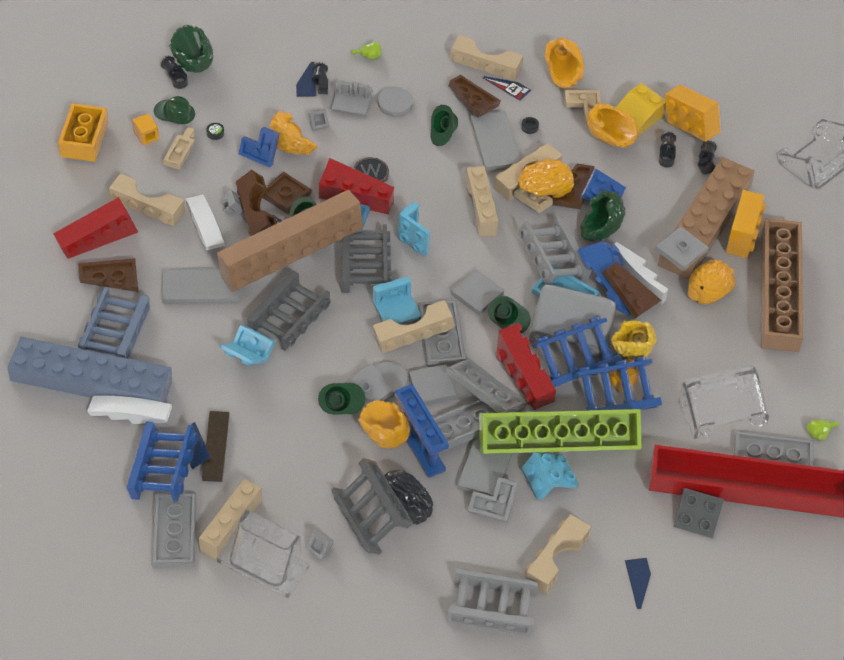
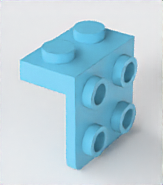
M413 202L409 206L404 207L399 214L398 238L401 242L411 246L417 253L426 256L429 251L430 232L418 223L420 205Z
M409 276L373 286V303L382 321L392 319L394 322L402 325L421 318V313L411 295V280Z
M240 325L234 341L221 344L220 348L225 350L224 353L226 355L236 356L241 359L242 363L251 366L252 364L267 362L276 341L245 325Z
M534 452L521 467L537 499H544L554 487L576 488L579 485L567 459L562 454Z

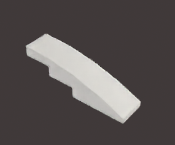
M204 195L185 198L192 220L197 227V233L206 250L225 246L217 222Z
M616 242L614 245L620 251L619 255L623 261L624 268L662 301L659 303L662 305L666 301L668 288L656 281L657 274L645 267V259Z
M93 396L87 412L90 416L108 415L111 420L129 419L132 424H146V422L167 423L172 405L135 397Z

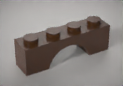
M250 170L236 181L237 193L241 199V207L245 213V221L249 227V234L253 236L276 225L277 221L276 217L266 211H260V203L267 191L264 177Z

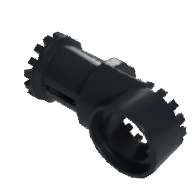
M169 55L165 59L163 58L160 66L167 71L168 76L172 80L173 87L177 89L187 87L188 76L182 67L176 64L175 58ZM177 79H184V81H182V82H180V81L178 82V81H176V80H177Z
M317 62L312 67L314 72L312 82L319 85L318 94L328 95V78L326 76L328 65L323 64V62Z
M668 131L661 134L662 144L660 145L659 164L666 168L674 165L676 157V146L674 145L676 135ZM663 157H669L671 160L667 161Z
M703 141L697 165L704 175L713 172L716 167L714 153L717 146L714 141Z

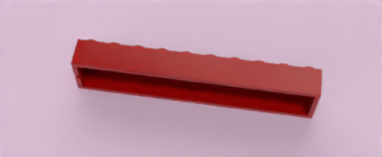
M654 445L651 458L649 491L683 495L684 488L724 499L726 502L844 518V470Z

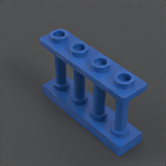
M593 317L589 319L588 324L583 325L581 322L572 325V330L567 332L565 329L554 332L555 336L551 338L543 336L536 339L537 343L532 344L533 348H542L551 373L550 380L554 387L575 380L574 374L579 372L578 369H580L578 365H575L566 337L570 335H577L586 360L584 362L585 366L581 368L590 367V370L597 369V366L608 363L609 366H612L616 362L622 361L620 354L613 355V352H610L601 324L607 322V318ZM591 327L594 328L603 353L602 359L599 361L593 359L583 330ZM559 340L568 365V372L562 375L557 370L548 345Z
M646 357L634 359V362L631 363L623 360L616 362L614 366H609L607 363L598 365L597 369L590 370V367L578 369L579 372L574 374V379L582 378L588 404L586 409L646 410L661 406V397L654 398V395L651 394L646 366L653 363L652 359L646 360ZM638 368L644 394L641 401H636L633 398L628 369ZM616 371L620 372L625 396L624 404L617 405V402H614L608 374ZM601 374L607 402L605 407L598 408V405L595 404L590 376Z
M413 384L395 390V397L410 423V434L407 442L426 475L430 478L445 472L446 467L438 453L449 449V443Z
M146 422L126 487L131 499L139 500L141 492L153 490L170 491L173 500H179L180 494H183L184 479L188 476L189 461L193 459V447L198 441V434L195 432L193 425H188L186 434L162 433L156 429L154 422ZM159 440L183 442L181 450L155 449V444ZM154 457L178 458L176 467L150 465V461ZM149 473L174 475L172 483L145 482L146 475H149Z

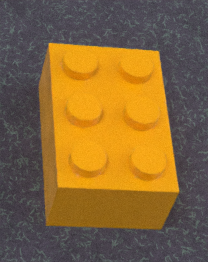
M681 84L665 94L667 121L669 124L705 142L721 132L718 102Z
M71 104L58 141L60 157L96 162L109 123L107 108Z
M747 190L742 191L726 253L748 258L749 251L753 252L755 241L752 240L757 239L759 228H756V226L760 227L763 215L760 213H764L766 203L763 202V194Z

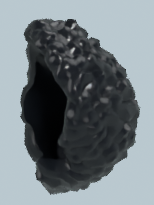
M392 470L384 475L413 524L419 525L425 522L428 517H431L434 504L428 491L420 484V481L402 470Z

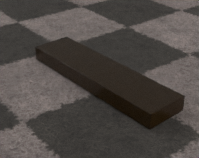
M210 411L206 448L211 458L204 462L202 481L223 482L230 412Z

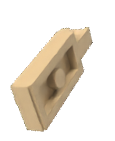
M187 127L183 135H177L163 160L164 166L181 170L195 143L194 128Z

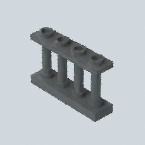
M383 224V233H353L342 239V293H350V285L353 286V284L391 282V274H388V271H391V260H387V257L391 256V245H387V242H390V231H387V224ZM353 240H382L383 247H353V245H350V242H353ZM353 254L383 255V262L350 260V256H353ZM353 269H383V276H353V274H350V271H353Z
M293 270L247 318V327L255 331L263 328L281 339V349L286 351L289 346L292 347L301 334L306 332L308 326L318 319L319 314L329 307L331 302L330 292L326 290L319 296L301 286L299 273ZM297 291L315 303L310 308H307L289 296L292 292ZM285 303L303 313V316L297 321L277 308ZM274 315L292 327L285 333L266 320Z
M363 458L358 463L362 469V474L345 490L334 487L331 491L335 496L334 500L344 511V517L353 526V532L360 538L363 549L368 553L379 555L382 550L377 543L395 526L409 528L413 522L376 461ZM368 479L371 489L354 505L349 496ZM378 495L381 500L380 505L363 520L359 511ZM387 510L390 520L373 536L368 527Z

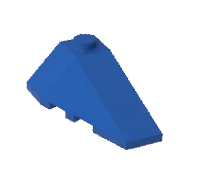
M606 242L578 249L577 251L588 269L592 268L597 274L595 279L607 289L606 294L616 304L617 310L630 316V311L602 274L603 271L617 262L624 267L619 255V249L614 244L611 245Z

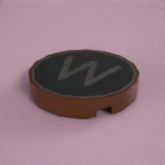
M368 157L359 160L354 165V169L382 182L388 180L389 168L383 160Z

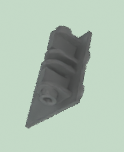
M684 488L673 527L713 538L724 499Z

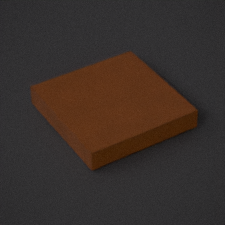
M283 172L267 186L263 199L289 214L292 204L301 197H308L312 193V189L286 172Z

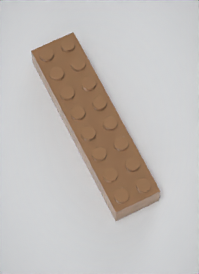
M722 157L675 228V230L680 226L708 246V252L684 271L661 254L657 266L689 280L693 271L702 264L736 211L742 191H748L751 187L755 170Z
M346 190L217 252L222 279L231 291L234 292L332 243L342 240L348 235L363 229L360 202L350 190Z
M765 218L761 232V348L799 352L803 341L802 222Z

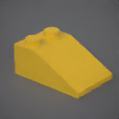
M640 83L630 90L615 108L635 118L639 136L665 116L666 100L643 83Z

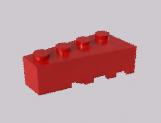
M329 158L319 182L320 199L328 200L346 190H350L360 204L370 206L371 211L389 215L394 202L393 186Z
M118 197L58 230L53 235L67 259L136 234L138 230Z
M520 323L499 330L495 355L497 360L505 366L506 373L513 378L516 388L524 394L527 404H530L536 410L555 402L556 389L545 369H540L539 358L537 354L532 355L529 347L530 341L527 337L523 338L520 333L522 327Z

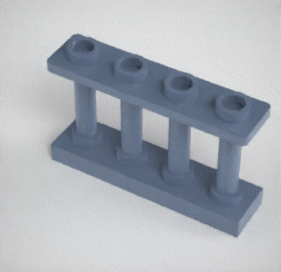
M105 287L103 292L98 295L97 306L92 309L91 320L85 325V334L83 337H80L78 348L98 350L129 359L150 309L149 296L142 294L139 301H136V303L110 297L109 288ZM109 304L134 310L133 316L126 317L108 313L105 310ZM101 319L126 324L128 328L127 331L121 332L99 327ZM95 334L121 339L122 342L120 346L115 347L93 342L92 340Z

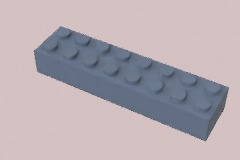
M21 336L8 365L10 381L90 398L93 396H125L165 403L172 384L171 367Z

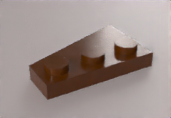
M462 75L451 79L448 86L478 118L500 105L501 100Z
M576 164L571 170L574 178L572 191L560 198H554L552 195H549L553 199V206L581 210L585 200L581 196L592 172L595 170V166Z
M135 258L78 263L80 283L139 292Z
M618 262L602 272L635 319L662 301Z

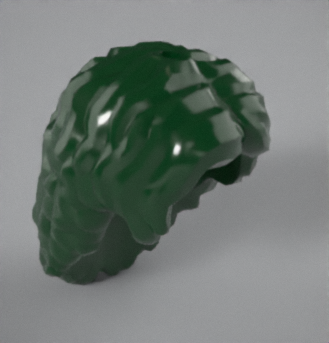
M187 24L182 28L176 29L169 47L180 66L185 68L187 72L200 73L208 69L213 62V49L202 28Z
M604 190L593 199H590L589 206H591V211L585 215L580 225L581 237L592 242L596 239L601 241L610 237L621 227L623 218L626 215L623 199L617 193Z

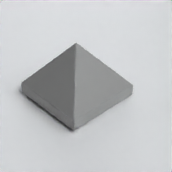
M326 109L308 113L312 130L329 126Z

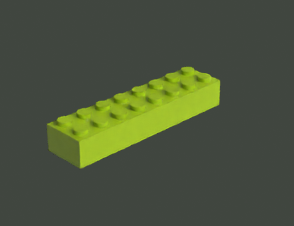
M641 409L479 413L480 453L642 449Z

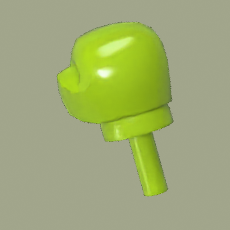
M376 41L371 44L362 45V49L351 50L352 54H363V57H367L370 60L379 58L382 51L381 45Z
M812 420L807 424V431L812 438L823 441L827 438L832 427L839 426V422L829 423L827 420Z

